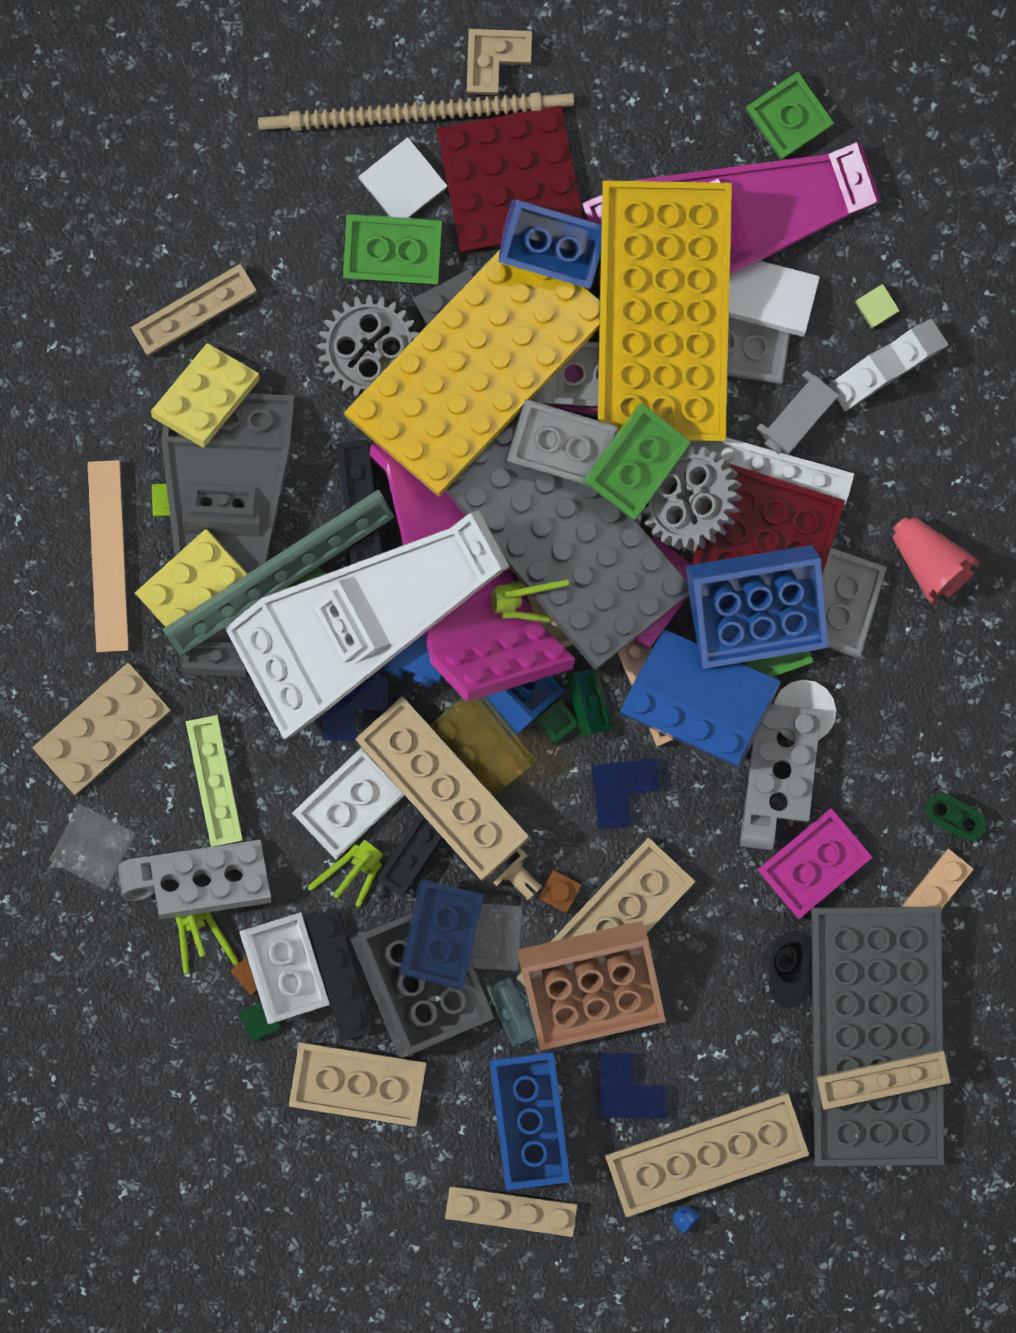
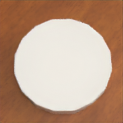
M808 680L792 682L780 690L773 702L775 705L822 710L818 740L828 734L835 723L836 707L834 699L828 690L817 682ZM779 731L788 740L795 741L791 731Z

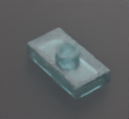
M511 977L488 986L487 991L511 1045L514 1046L536 1037L527 1016L526 1005L520 999Z

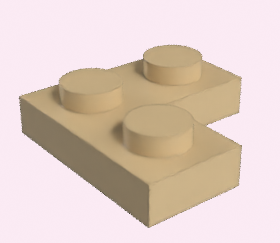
M469 29L467 94L498 95L499 64L531 65L532 31Z

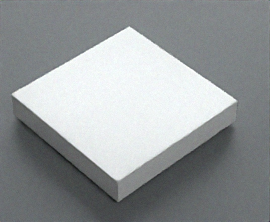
M408 137L358 177L389 216L411 218L447 189L445 182Z

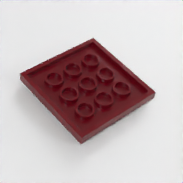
M561 105L542 108L541 111H526L437 128L460 254L501 246L502 233L512 200L523 201L583 219Z
M730 464L729 468L737 472L736 477L732 480L741 483V487L734 490V492L742 496V499L733 503L740 511L738 513H730L729 517L735 523H725L723 525L727 533L726 535L716 532V543L705 539V548L696 547L691 565L812 545L821 559L823 576L845 500ZM710 503L707 513L711 510L712 503Z

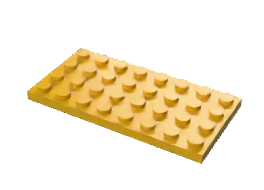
M602 181L597 421L618 427L616 434L637 405L641 403L689 441H726L732 183Z
M499 250L344 412L345 417L440 497L521 412L525 399L532 400L599 329L600 300L584 287L498 262Z

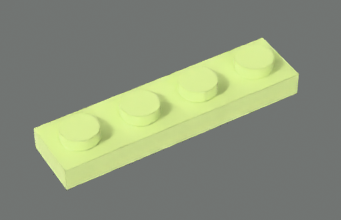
M218 715L186 721L211 847L243 841Z

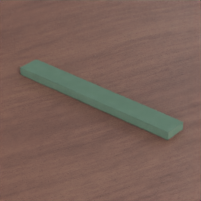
M377 490L162 630L181 656L229 625L261 598L282 591L393 519L395 515L383 495Z

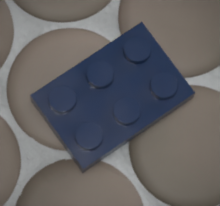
M423 879L420 880L399 975L458 990L464 989L484 895Z

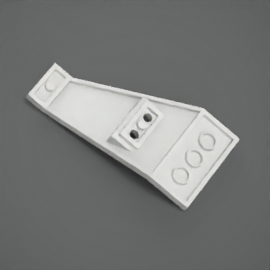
M478 510L469 513L450 529L263 597L226 626L225 629L283 739L293 737L339 702L468 598L506 570L509 565Z

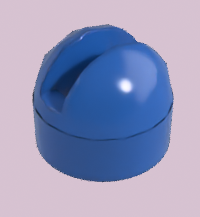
M681 1206L678 1208V1211L673 1213V1224L685 1235L695 1225L701 1215L689 1206Z

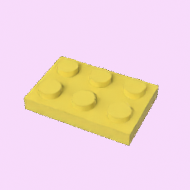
M207 343L151 410L152 418L205 448L258 383L259 373Z
M206 528L139 588L135 594L162 624L167 627L248 573Z

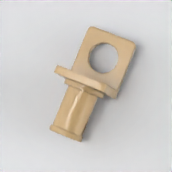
M519 848L516 852L520 857L493 883L497 886L503 879L505 881L509 880L528 901L534 894L525 884H529L535 892L542 885L522 867L524 864L522 861L528 855Z

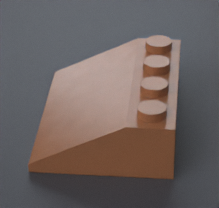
M643 921L517 950L540 1051L666 1022Z

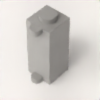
M805 371L802 375L808 383L771 426L767 428L760 423L756 428L767 440L764 443L766 447L775 451L778 455L780 453L789 455L839 396L817 376H813L808 371Z

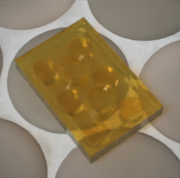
M462 697L429 725L493 797L536 763L535 759L485 697L466 702Z

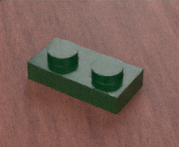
M591 668L565 675L582 737L614 729L598 670Z

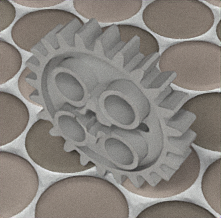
M368 295L366 304H361L359 298L355 297L354 307H350L344 301V312L342 314L335 309L332 310L336 319L334 322L324 320V324L329 328V332H319V336L326 340V343L317 345L318 350L326 352L325 355L319 357L320 363L330 364L323 370L324 374L335 373L331 383L336 385L342 381L343 393L347 392L350 387L354 388V398L360 395L361 390L365 391L419 334V332H409L415 325L413 320L403 321L407 311L403 310L396 314V303L393 302L387 308L385 307L384 297H381L377 304H373L371 295ZM366 318H373L378 322V327L373 332H364L360 328L362 321ZM386 327H389L390 332L375 343L376 352L372 354L370 351H367L354 367L349 368L348 364L364 351L363 343H373ZM344 340H351L356 345L355 350L349 355H343L338 351L339 344ZM394 340L400 344L401 347L397 354L387 355L382 349L387 341ZM371 362L378 367V371L373 377H364L361 375L360 369L363 364Z
M690 446L688 454L686 452L683 453L647 504L649 506L641 511L642 514L650 517L645 524L650 528H654L652 534L661 538V541L668 546L672 543V546L680 550L684 546L689 551L693 550L694 544L702 549L705 548V539L716 543V532L726 535L727 533L723 525L725 523H735L729 516L730 513H738L740 511L733 503L742 499V496L734 492V490L741 487V483L732 480L736 477L737 472L729 468L731 463L724 458L721 459V455L715 451L711 453L705 447L698 451L693 446ZM706 473L705 481L699 485L700 477ZM677 483L676 490L670 494L671 487ZM712 503L711 510L705 514L706 507ZM683 512L682 520L676 524L677 516Z

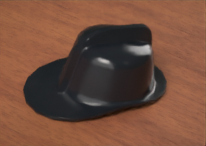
M797 930L788 931L778 936L768 945L764 953V965L768 972L769 992L773 1000L780 1006L793 1008L802 1004L811 991L812 940L804 932Z

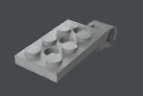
M586 342L531 401L544 405L598 407V379L596 372L599 369V342ZM573 364L580 366L583 370L582 379L575 383L569 382L564 375L565 369Z
M770 704L752 743L740 847L773 850L777 819L809 822L822 710ZM789 730L793 733L795 741L791 747L785 748L778 744L776 737L779 731ZM779 761L788 763L791 768L790 776L786 779L777 778L773 773L775 763ZM775 793L783 794L787 799L786 808L782 811L773 810L769 804L771 795Z
M261 840L129 859L118 865L123 899L127 901H140L151 897L155 892L159 920L271 903ZM230 870H238L243 874V877L237 882H231L225 878V874ZM203 874L207 875L211 882L205 887H199L194 884L193 879ZM168 879H172L179 883V887L175 891L167 892L162 889L161 884Z

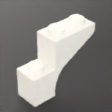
M931 318L910 329L891 344L868 355L828 386L839 395L837 400L844 411H847L904 373L933 357L948 346V343Z

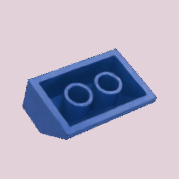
M512 200L502 233L498 262L591 289L601 254V225L523 201Z
M548 676L475 700L514 739L565 690L552 676Z

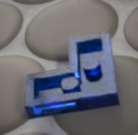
M366 679L324 712L322 741L355 742L356 710L386 711L388 709L389 679Z
M655 758L591 765L598 829L630 826L627 794L659 790Z
M600 1053V1118H665V1086L633 1085V1053Z

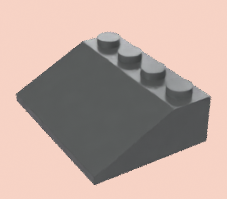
M412 913L350 939L399 1058L413 1054L495 1019L471 960L469 961L464 989L462 990L399 975Z

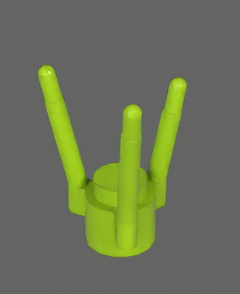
M520 580L510 584L497 585V588H492L491 590L493 610L495 613H502L503 619L517 618L550 622V616L515 611L516 608L522 605L521 596L566 587L570 585V581H556L521 588L524 585Z
M365 840L359 846L354 844L347 854L316 878L308 886V889L310 891L314 890L353 858L351 863L354 865V868L335 891L334 897L339 898L360 870L366 874L370 869L355 904L356 907H361L377 872L383 866L379 861L384 855Z
M211 912L175 918L179 928L184 974L189 973L186 929L187 932L192 931L200 957H204L205 951L199 932L200 928L206 926L204 920L207 921L233 965L239 964L232 948L214 921Z

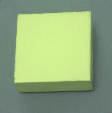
M883 284L855 301L871 329L899 312L898 307Z

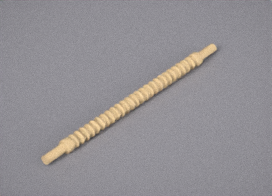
M540 92L530 93V97H526L523 93L520 98H517L516 94H513L512 98L504 95L503 99L495 96L493 100H490L488 96H486L485 100L477 97L476 101L468 98L467 102H463L460 98L457 103L450 99L449 103L441 100L440 104H436L433 100L430 105H427L425 101L422 102V105L414 102L413 106L405 103L403 107H400L398 103L395 104V107H390V104H387L386 108L378 105L376 109L369 105L366 110L363 109V106H360L359 110L351 107L350 111H346L342 107L339 112L333 108L332 112H327V109H324L323 113L314 110L313 114H310L308 110L305 111V114H301L300 111H291L289 115L258 117L259 130L291 128L292 131H301L302 127L310 130L311 126L319 129L320 125H324L327 129L330 124L337 128L338 124L346 127L347 123H351L354 127L357 122L364 126L365 122L373 125L374 121L382 124L384 120L391 124L392 120L400 123L401 119L409 122L410 118H414L417 122L420 117L427 121L428 117L436 120L437 116H441L444 120L447 115H450L451 119H454L455 115L463 118L464 114L472 117L474 113H477L479 117H481L482 113L490 116L491 112L499 115L501 111L508 115L511 110L516 114L518 110L526 112L528 109H531V111H541L542 108L559 105L561 107L574 106L573 93L542 96Z

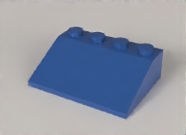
M812 545L686 566L689 599L703 669L829 648L821 559Z
M664 629L636 677L620 713L632 721L741 769L780 685V681L741 663L703 669L698 644Z

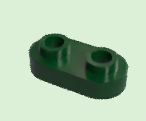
M935 794L925 804V815L931 823L962 840H976L985 832L986 820L982 813L949 794ZM938 803H942L946 807V813L942 816L935 812V807ZM966 819H971L974 822L973 830L966 831L964 829L963 822Z

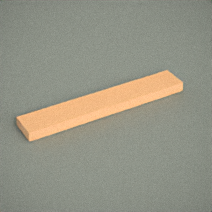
M121 461L88 462L96 652L129 651Z

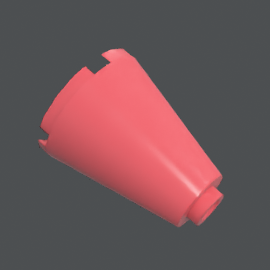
M905 517L893 529L895 531L893 540L925 597L932 605L941 603L937 598L942 594L947 598L953 595L974 574L970 569L972 565L976 567L980 565L975 556L917 517L912 519Z

